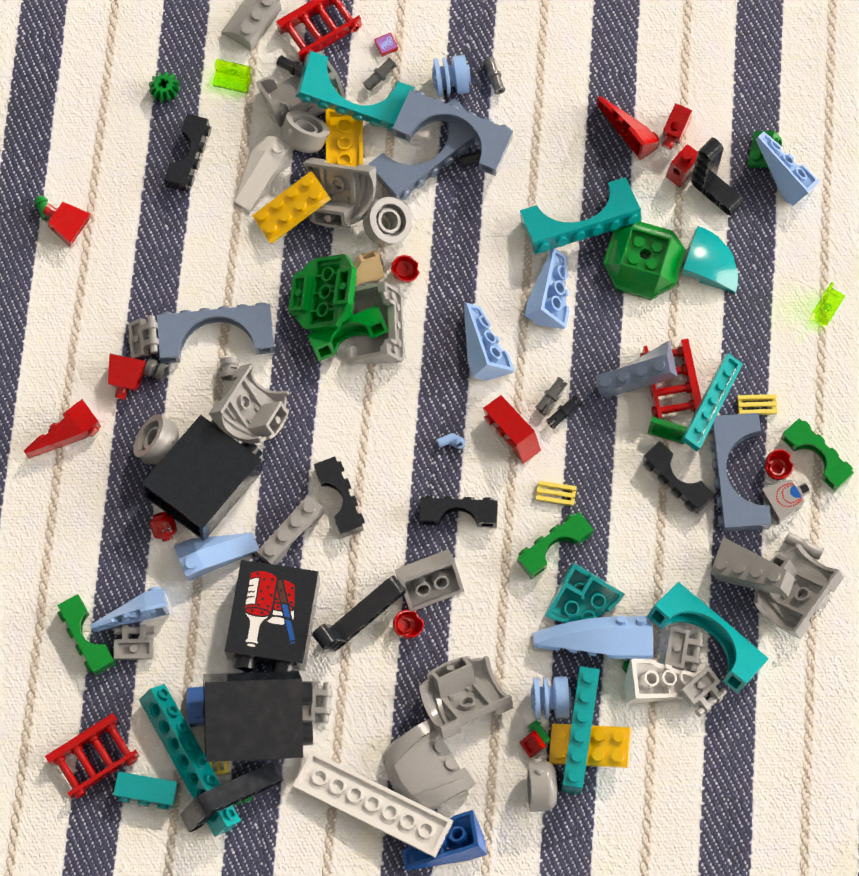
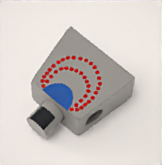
M787 480L762 488L760 495L766 505H769L770 512L779 525L803 507L805 502L802 497L809 494L810 490L806 483L796 487L792 480Z

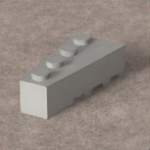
M725 537L722 539L710 572L722 582L788 597L795 580L786 569Z

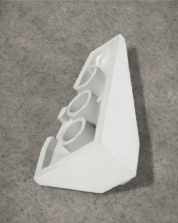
M262 135L251 150L235 199L236 204L249 212L253 210L293 156L292 148L288 144L274 136Z
M631 659L624 682L626 703L685 699L679 690L697 674L675 669L670 665H663L652 659Z

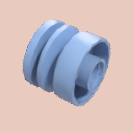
M465 55L452 56V65H448L445 57L442 58L443 66L439 65L438 58L433 59L432 78L438 97H443L442 88H446L447 96L451 94V87H455L457 95L469 93L471 78Z
M567 676L554 677L553 686L548 685L546 677H543V686H539V678H533L531 707L535 720L541 718V710H544L545 719L549 718L550 710H554L556 719L569 718L572 696L571 687H568Z

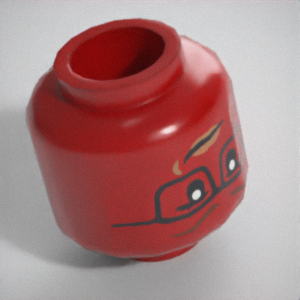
M166 511L153 515L150 527L154 538L162 539L163 542L173 539V535L177 532L174 516Z

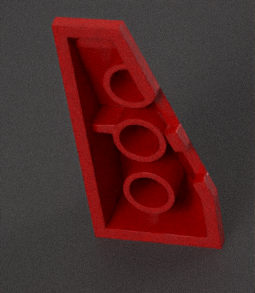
M602 96L597 98V107L640 161L658 149L659 137L654 131L651 132L647 126Z

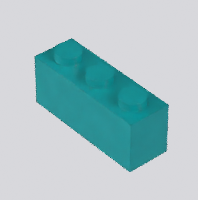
M118 772L113 795L118 798V802L130 803L131 800L138 802L137 805L149 807V804L157 805L158 809L169 810V807H175L179 784L176 781Z

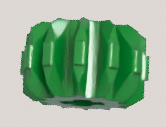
M167 71L164 75L158 72V77L152 76V82H149V92L155 100L160 99L162 104L165 99L170 103L171 97L176 99V93L180 92V87H178L180 85L179 80L176 79L174 74L169 76Z

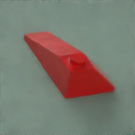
M83 399L62 414L64 418L60 422L51 424L46 435H40L24 450L28 459L86 439L89 436L92 437L98 433L101 425Z

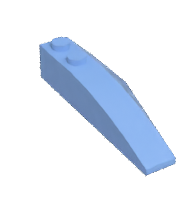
M642 615L590 618L534 632L533 646L535 648L556 651L565 648L570 653L585 651L589 652L591 656H597V653L606 654L607 658L653 659L652 621L647 616Z

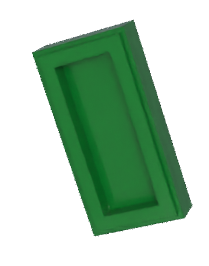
M652 417L647 433L684 444L681 439L687 427Z

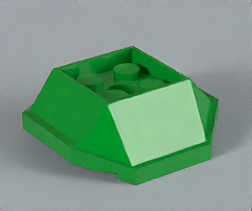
M640 221L613 230L603 267L616 291L652 301L676 286L686 249L672 230ZM647 254L650 258L643 259L640 255Z
M340 254L315 258L302 271H298L293 275L288 311L305 330L313 332L340 328L343 322L353 317L357 269L350 257Z

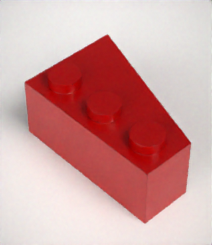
M502 395L483 407L485 421L488 425H492L495 428L499 437L504 439L523 464L541 451L535 431Z

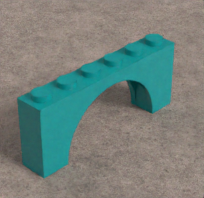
M313 51L308 53L295 97L300 98V101L304 103L317 104L322 109L329 108L335 110V113L339 115L346 114L352 116L354 120L370 122L371 126L387 128V131L393 133L392 128L410 90L414 91L415 87L397 81L392 86L385 100L373 105H358L346 100L334 89L327 71L328 57Z
M626 177L608 183L610 197L606 206L597 215L584 221L561 222L546 216L539 209L538 205L520 210L521 223L534 253L546 252L642 221L641 208Z
M679 581L654 605L647 615L661 629L669 624L682 622L696 625L710 633L722 646L727 657L728 670L723 682L737 694L769 659Z
M582 666L579 668L561 792L581 795L583 789L600 669Z

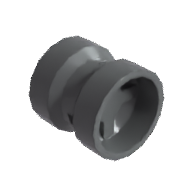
M150 358L146 363L143 374L163 382L169 365L165 363L160 364L157 360Z

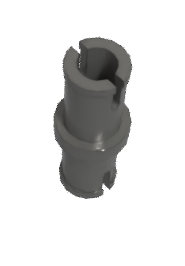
M494 57L486 58L483 64L488 73L487 78L491 81L494 93L496 95L502 94L506 88L501 79V71L498 70Z
M388 58L379 68L373 70L374 73L363 82L364 86L369 91H372L381 80L384 81L386 76L397 67L396 63L391 58Z
M557 377L550 389L544 392L545 395L535 408L542 414H545L553 402L558 400L559 394L568 384L562 378Z

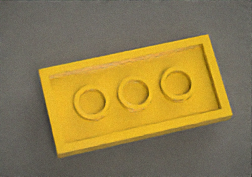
M329 108L326 109V125L329 128V135L326 139L327 163L357 167L359 164L363 165V121L354 120L352 116L346 114L339 115L335 113V110Z
M310 171L252 216L267 240L272 244L331 200L315 174Z
M552 724L549 762L551 764L565 765L571 724ZM592 725L586 766L629 768L631 728Z

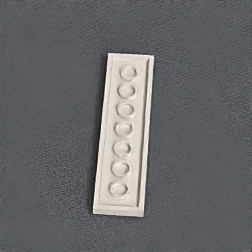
M311 751L293 785L294 788L436 858L453 824V820Z

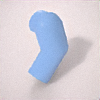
M454 433L436 439L440 448L451 445L457 449H462L465 446L464 438Z

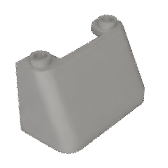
M327 61V71L331 84L345 98L339 75L330 62ZM297 75L277 85L271 77H266L256 82L259 92L280 129L284 124L287 113L290 111H303L314 116L326 112V109L319 108L317 104L304 103L300 101V98L295 97L300 77Z
M385 281L356 287L353 315L377 305L389 332L373 339L363 335L353 336L354 345L349 346L345 352L347 362L350 364L402 362L405 358L402 295L398 289Z

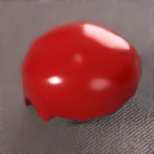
M408 255L398 256L391 263V274L397 282H412L420 274L418 262Z
M775 449L768 454L764 461V469L771 479L776 481L784 480L791 475L794 466L790 459L791 454L783 449Z
M403 610L398 612L393 618V630L400 638L409 640L417 637L423 631L424 620L419 618L415 611Z

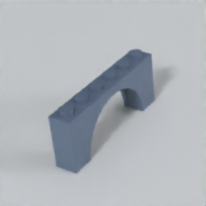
M409 91L392 128L393 136L410 142L417 131L430 123L438 121L458 123L471 131L479 143L481 158L478 169L496 176L513 138V130L510 127L495 124L488 118L482 119L477 117L473 112L462 111L453 104L447 105L442 103L438 98H429L420 91Z
M455 98L447 103V105L453 104L460 110L467 112ZM444 121L449 132L448 139L443 150L432 160L417 165H406L393 161L382 153L371 161L369 166L376 167V179L392 197L405 200L414 189L421 188L428 178L435 177L441 168L451 165L454 158L465 154L471 145L478 144L476 137L464 126L455 122Z
M264 302L256 303L252 306L240 304L232 308L221 306L218 309L212 310L201 308L199 311L182 310L180 313L163 312L161 315H157L161 363L181 362V352L189 336L200 327L211 323H228L242 329L252 340L256 355L275 353L270 304Z
M759 413L716 416L709 430V434H712L713 441H710V450L714 452L715 459H712V468L717 474V478H714V486L719 492V496H716V505L721 510V515H718L719 527L723 528V532L769 529L771 526L769 505L754 504L742 498L731 486L726 471L727 458L732 449L746 439L759 436L761 432Z

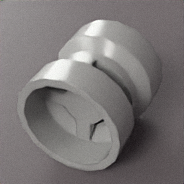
M224 357L220 359V366L222 367L220 378L222 380L233 381L232 377L239 366L238 358Z

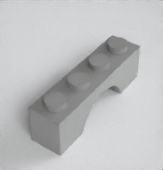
M308 494L257 551L258 557L267 564L277 565L286 556L288 549L304 530L312 527L324 513L323 506Z

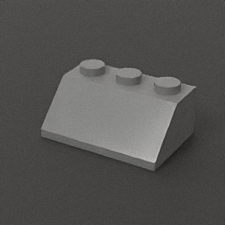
M244 0L221 33L252 51L281 11V1Z
M449 549L394 570L398 581L406 589V593L403 596L409 611H416L465 592L455 560Z

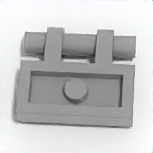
M154 315L147 317L148 323L146 319L142 318L128 323L131 358L142 359L149 356V348L151 354L158 353L159 339L156 335L158 323L155 322Z
M144 624L140 625V627H129V625H122V627L114 628L115 635H122V639H114V660L154 659V639H146L147 634H154V626ZM129 634H140L139 639H129Z
M671 627L664 665L667 664L672 666V668L683 670L686 662L690 664V672H697L698 665L701 663V658H699L700 651L704 646V641H702L703 633L696 632L695 639L689 638L690 630ZM688 645L693 647L692 656L686 655Z
M709 666L705 667L679 690L690 706L698 703L699 708L695 710V714L698 717L707 714L715 703H720L723 700V696L727 694L724 688L719 690L716 688V685L721 681ZM709 692L711 697L706 700L704 696Z
M302 681L312 683L313 693L312 706H302L303 722H315V714H320L321 722L328 723L329 715H331V683L324 682L323 690L317 689L316 681ZM316 697H322V707H316Z

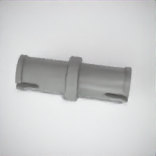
M790 531L784 540V543L795 547V544H800L809 555L818 560L824 551L823 548L809 542V539H803Z

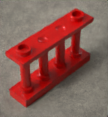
M311 0L277 20L276 25L281 35L285 32L290 34L300 49L298 51L299 61L303 62L310 51L317 53L347 34L358 31L362 26L360 15L352 18L340 0ZM335 5L347 23L337 28L325 11V8ZM315 14H319L331 30L330 33L323 37L310 21V17ZM300 23H304L316 40L306 46L294 29Z
M682 339L677 349H672L673 357H682L683 361L680 367H676L677 375H686L687 382L683 385L656 389V384L650 385L653 406L651 407L652 417L662 419V414L686 410L693 411L695 414L702 400L689 339ZM643 346L640 357L649 352L647 346ZM682 392L690 393L691 400L687 403L660 407L659 396Z
M114 713L45 756L50 765L55 764L59 766L72 787V790L67 793L70 798L78 799L86 794V790L123 766H130L138 760L137 757L140 755L135 749L130 752L118 733L116 725L120 722ZM104 732L110 733L124 756L115 763H113L99 740L100 735ZM87 743L93 744L107 767L97 774L82 751V746ZM71 753L76 755L90 778L80 785L65 762V757Z

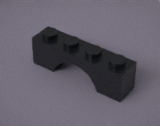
M187 113L182 127V134L190 142L191 148L184 159L169 164L164 179L166 187L188 192L189 186H193L194 172L200 166V154L204 153L206 137L210 136L212 130L207 118Z
M659 441L643 456V466L649 472L653 471L657 475L658 481L671 489L670 492L674 497L684 501V506L690 512L694 511L698 514L713 500L715 494L702 481L685 483L676 478L671 469L673 453Z
M334 456L314 464L321 487L333 488L343 498L342 507L334 516L341 538L363 531L362 524H365L362 513L358 514L356 510L358 503L355 495H350L349 489L352 488L348 478L344 479L342 472L345 471L342 462H337Z
M432 495L420 498V525L439 526L446 515L459 511L469 514L475 520L477 527L497 528L498 500H494V498L485 497L482 500H475L474 497L455 499L453 496H445L442 499Z

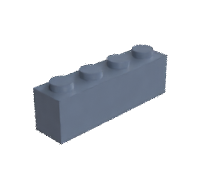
M670 341L663 343L622 368L595 375L599 394L609 398L678 377Z

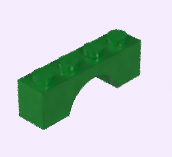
M375 305L354 314L353 317L343 322L340 328L315 331L308 334V338L320 362L336 355L340 344L350 337L363 335L373 339L389 331L378 306Z
M800 418L797 419L783 432L781 439L794 452L806 449L818 454L824 464V473L821 479L836 492L854 474L852 466L846 461L843 462L838 457V452L834 448H829L825 444L824 438L819 434L816 435L811 430L812 428L808 422L802 421Z
M580 512L576 515L574 513L570 514L565 518V523L561 526L555 525L549 530L550 534L546 537L540 536L534 541L535 545L529 549L526 547L518 553L517 562L531 580L547 569L546 553L553 544L567 541L578 546L593 535L594 529Z
M79 594L58 604L57 606L60 611L57 614L61 621H66L69 626L66 628V631L71 639L75 638L78 644L75 645V648L80 656L84 655L87 661L84 662V665L88 672H93L97 676L117 665L105 644H92L84 638L83 625L90 614Z

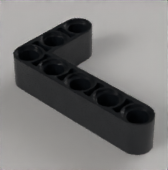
M711 137L697 153L691 183L724 213L731 216L744 203L741 195L717 176L724 148L716 138Z
M393 575L334 625L323 624L311 635L324 651L335 652L406 593V589Z
M274 762L269 763L200 794L181 812L180 816L188 831L193 832L205 825L215 813L280 784L284 779Z

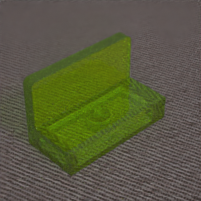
M216 59L213 86L247 94L253 77L252 66Z
M833 282L829 284L810 317L812 321L825 328L846 296L833 288L835 284Z

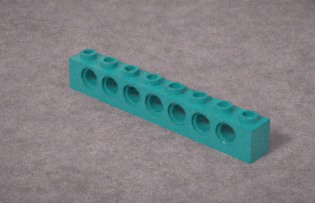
M162 684L149 689L139 699V702L193 799L208 790L220 786L221 784L209 762H206L202 749L166 685ZM232 805L215 813L207 821V824L214 837L230 831L241 819Z

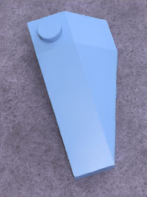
M765 132L756 138L780 193L786 202L794 206L819 183V180L803 164L799 166L793 160L794 156L790 153L782 152L781 146Z
M556 248L550 250L527 301L525 316L537 325L565 329L569 317V306H566V297L569 295L568 290L565 289V279L568 278L567 257Z
M465 303L467 359L472 376L478 379L490 380L513 373L515 370L510 356L506 350L503 351L500 347L499 337L491 332V324L481 307Z
M253 533L207 537L205 541L200 538H191L175 545L174 549L188 581H191L254 554L259 550Z
M160 587L148 589V592L140 594L91 624L92 631L95 633L169 615L170 611L165 590Z

